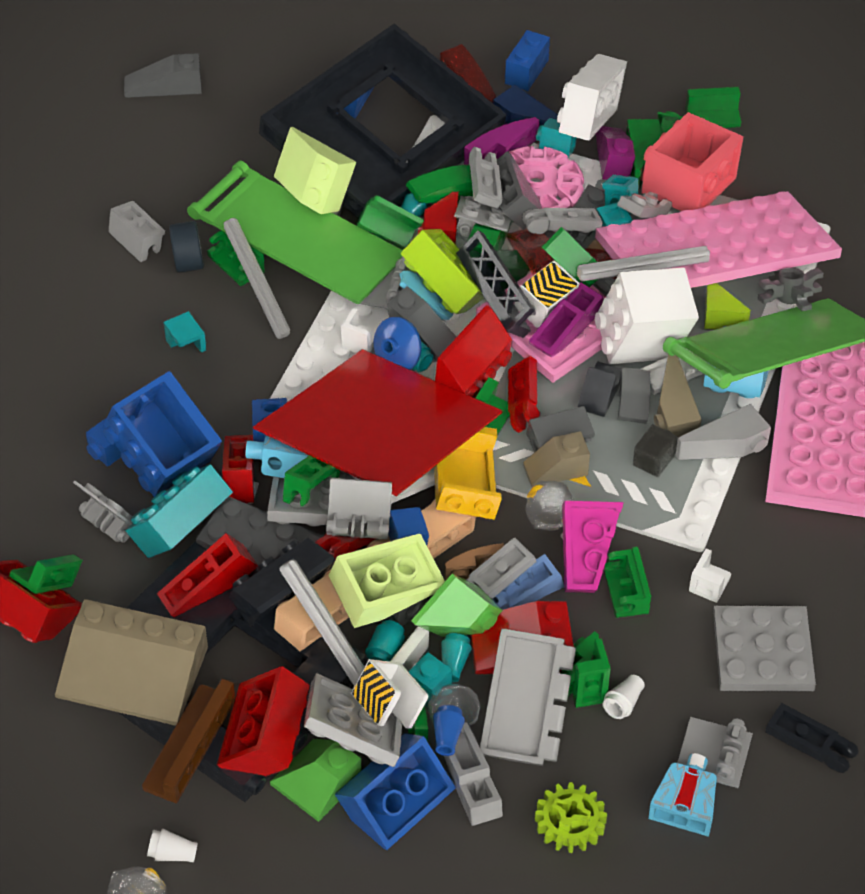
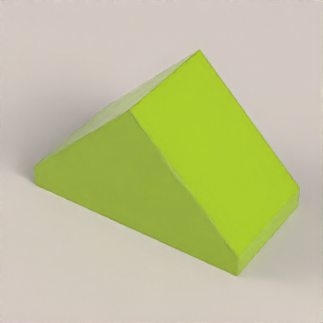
M718 283L706 286L704 329L716 330L723 328V326L727 327L749 320L751 310Z

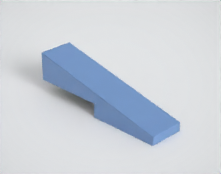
M545 554L536 559V563L492 599L502 610L534 602L564 587L560 573Z

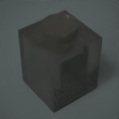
M652 424L634 448L633 465L659 477L676 454L678 436L672 434L667 429H662Z

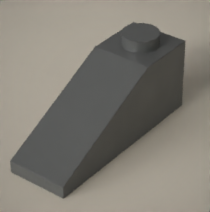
M199 53L171 55L124 76L125 98L202 94Z
M507 151L497 159L503 199L500 206L506 216L522 230H525L527 225L522 220L523 213L527 209H542V206L512 154Z
M408 286L387 303L389 318L402 317L410 321L417 329L421 341L431 349V354H433L436 361L456 338L455 334L429 304Z

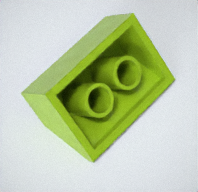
M442 229L422 230L400 253L406 259L404 261L405 265L412 272L419 273L424 279V286L432 293L436 292L442 298L441 303L449 312L455 314L467 312L485 297L456 255L459 248Z

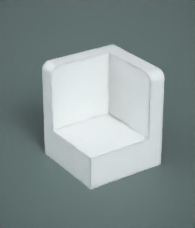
M352 308L341 325L342 348L354 353H358L362 349L371 352L374 348L373 341L376 329L359 323V309Z
M706 548L692 572L689 591L717 603L730 580L731 573L710 564L712 551Z

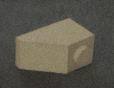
M581 431L552 437L523 462L531 487L588 476L590 452Z

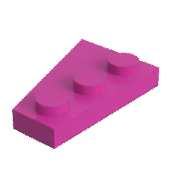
M564 501L562 503L565 592L595 593L597 591L624 502Z

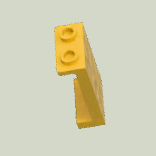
M484 427L434 467L436 510L495 520L502 500L501 493L496 492L493 459L497 429Z

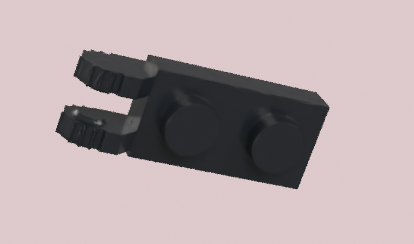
M783 703L779 705L766 726L765 732L820 762L824 761L829 768L840 773L848 771L850 765L849 761L839 754L853 759L859 753L858 746L838 735L839 732ZM832 746H833V748L837 751V753H835L834 751L830 750V749L832 748Z

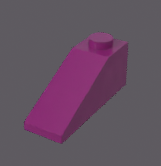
M602 126L595 133L602 179L607 180L612 175L630 177L635 160L633 141L621 128Z

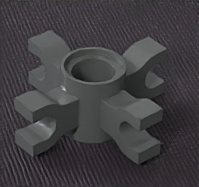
M784 268L774 271L775 275L769 276V279L759 280V285L764 290H767L765 293L758 294V299L763 304L770 303L777 298L782 303L796 304L801 311L812 309V304L808 302L807 297L822 291V286L814 281L818 278H823L824 273L818 268L811 269L806 274L797 268Z

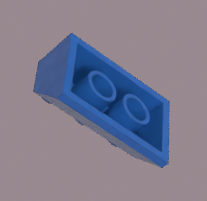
M403 734L401 736L400 757L394 767L372 761L335 793V796L350 819L383 849L388 850L456 787L425 737Z

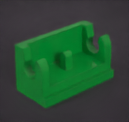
M221 230L209 239V242L212 244L218 241L219 243L207 251L208 257L241 287L248 283L249 279L226 232ZM251 247L262 272L265 273L263 253Z
M309 455L285 472L283 502L292 503L294 497L300 493V505L304 506L309 502L310 490L330 475L332 478H339L340 470Z
M638 547L609 553L608 558L611 562L605 563L603 570L615 617L649 614L651 593Z

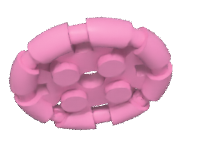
M526 146L509 151L539 198L542 209L573 208L584 190L582 186L584 184V177L578 164L574 160L570 161L568 155L550 147L538 149L534 148V146ZM533 178H538V179H541L542 181H540V182H533V181H531V179H533Z

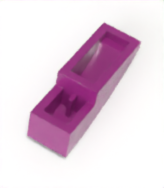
M533 117L505 124L476 138L464 147V165L469 164V154L474 146L481 149L483 160L489 152L496 154V159H499L507 151L530 146L536 141L539 119Z
M580 282L579 287L566 300L562 299L530 338L529 344L551 358L578 337L594 320L595 314L603 304V296Z

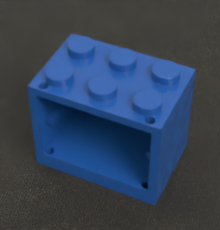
M170 371L113 405L102 427L108 442L116 445L121 452V458L125 465L133 468L139 476L138 480L142 488L147 492L150 491L153 497L161 491L172 487V481L182 472H189L195 466L201 468L209 463L222 443L220 437Z

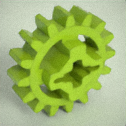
M569 782L568 789H563L560 784H556L555 793L546 790L544 800L539 799L537 802V811H535V822L538 823L537 832L538 834L545 833L544 842L546 844L555 841V850L559 851L565 845L569 853H573L574 846H579L582 851H586L587 842L596 845L598 835L603 836L604 824H606L607 813L604 812L605 803L604 801L596 802V791L591 792L589 795L585 793L586 785H582L577 790L574 789L573 782Z

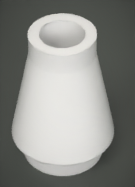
M630 675L625 681L607 692L603 702L605 711L616 719L629 716L641 691L645 687L643 680L637 675Z
M163 828L161 831L153 830L147 856L154 857L155 861H189L194 863L198 843L187 840Z

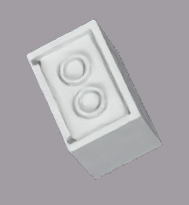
M685 268L619 273L608 295L604 298L599 311L595 314V325L597 329H600L602 336V351L607 355L609 365L662 360L668 357V354L663 351V343L667 338L681 339L688 336L699 316Z

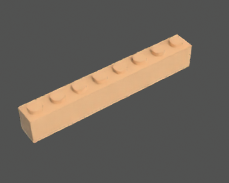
M435 499L428 507L421 511L429 532L427 547L433 559L474 531L476 516L436 510ZM389 536L388 539L373 540L367 548L390 542ZM329 570L312 586L337 625H339L349 617L328 576L331 571ZM297 596L279 604L275 612L274 630L297 650L302 651L322 637Z

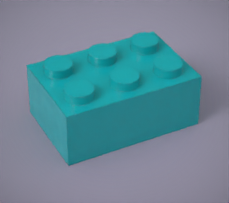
M211 464L201 469L195 466L189 472H182L172 481L173 487L167 491H161L151 500L152 506L146 510L143 508L130 519L133 524L125 531L147 558L171 550L233 493Z

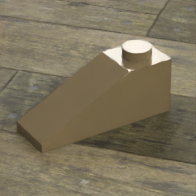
M669 354L657 414L654 415L655 428L657 432L662 433L665 442L676 440L678 437L699 428L702 421L679 358L676 355L671 356Z

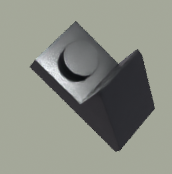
M597 361L594 368L589 367L578 407L584 406L586 412L605 417L620 385L621 368Z

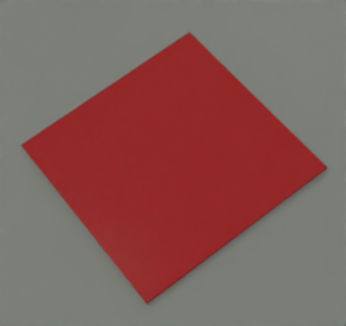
M362 349L253 426V429L358 479L392 482V495L398 496L502 414L503 410Z

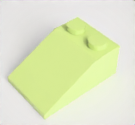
M290 127L274 177L300 203L320 214L332 213L340 210L356 161L296 128Z
M421 534L339 555L328 575L354 628L383 620L435 594L445 582Z

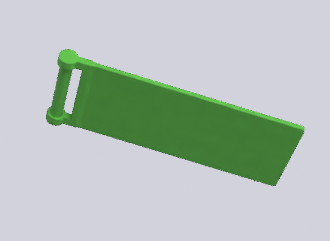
M241 160L236 162L232 166V171L198 202H193L187 208V213L191 218L195 220L200 219L224 232V222L231 218H236L251 247L355 304H360L396 267L397 260L403 257L400 254L403 250L333 213L320 214L300 203L285 187L250 169ZM246 177L210 212L205 211V209L209 207L221 194H223L234 182H236L239 178Z
M827 298L811 303V310L801 311L798 307L691 337L681 339L669 337L663 343V351L671 356L676 355L713 379L716 386L726 389L732 382L865 342V319Z

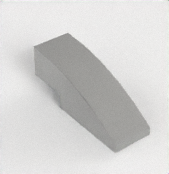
M466 722L457 741L455 753L450 756H444L464 810L471 825L474 826L503 817L502 799L490 777V767Z

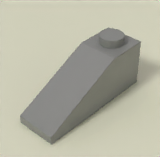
M749 404L678 437L675 456L678 460L744 457L753 452H760L768 445L771 427L752 404Z

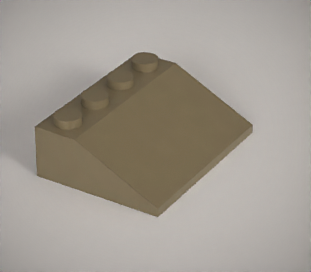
M84 599L72 628L55 697L177 725L182 717L208 649L206 627Z

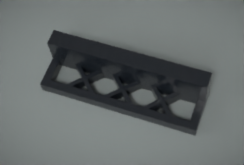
M478 230L457 251L456 255L506 331L524 338L531 331L525 320L535 309L485 234ZM479 243L482 245L481 254L473 250ZM487 263L495 264L494 274ZM500 282H507V293L501 286ZM513 302H520L524 309L519 313Z

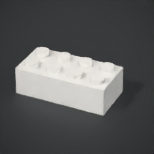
M597 54L591 61L588 60L584 68L581 67L577 75H573L570 82H566L562 92V98H565L564 107H561L557 122L560 123L559 133L588 141L595 135L618 108L627 61Z

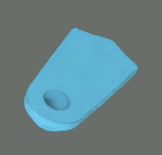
M411 270L400 273L401 281L399 285L403 289L408 286L425 300L442 320H449L453 316V313L449 312L442 305V298L436 292L432 293L424 286L423 279L417 273Z

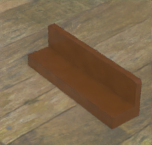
M221 679L216 689L205 685L198 687L142 784L143 791L173 803H178L235 702L233 682Z

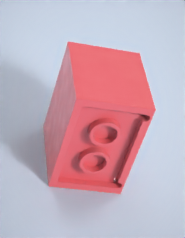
M688 112L683 118L677 120L668 132H664L653 146L650 145L646 149L644 154V160L646 161L645 169L641 175V181L643 182L641 193L654 192L658 195V201L661 202L663 199H667L672 202V207L679 211L709 206L736 179L744 136Z

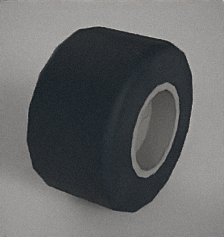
M196 221L171 224L169 230L177 272L203 269L202 250Z

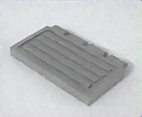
M501 628L480 745L484 756L543 766L544 760L557 762L560 739L550 737L548 734L549 732L562 733L566 707L554 705V700L567 702L571 676L561 674L559 670L572 671L575 647L565 646L564 639Z

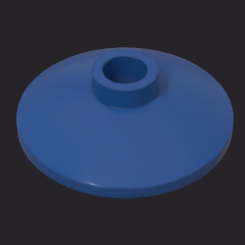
M390 317L379 324L373 341L375 355L412 370L420 359L422 348L417 329L410 321L402 317Z

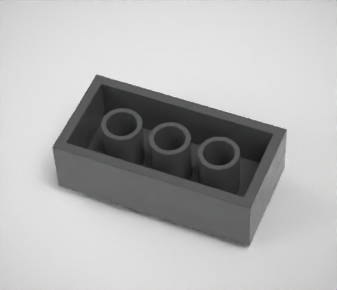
M228 496L201 531L196 542L205 549H208L227 533L244 544L259 566L271 556L274 560L284 554L282 549L296 539L299 543L306 538L316 542L323 536L294 523L279 524L267 521V512ZM258 568L252 571L248 576L252 577L253 575L258 573Z

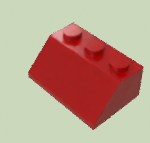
M486 305L441 353L437 359L435 381L476 398L488 377L494 379L498 369L501 366H507L512 357V352H510L512 338L491 307Z
M19 560L0 561V622L20 631L21 636L25 640L33 643L51 640L78 615L82 606L81 602L62 589L34 594L9 577L11 570L27 567Z
M283 666L240 683L217 766L222 769L264 776L289 768L293 759L292 753L296 737L300 732L303 710L307 705L310 685Z

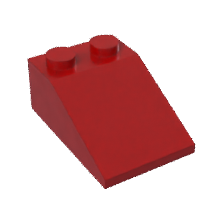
M535 601L503 609L497 616L496 623L490 629L485 630L483 634L470 635L475 674L494 673L501 628L564 639L565 646L574 647L566 601Z

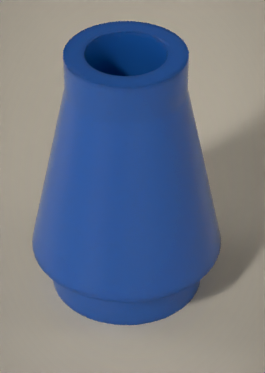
M443 705L433 715L436 752L443 756H450L455 753V747L465 723V718L460 708L453 705Z

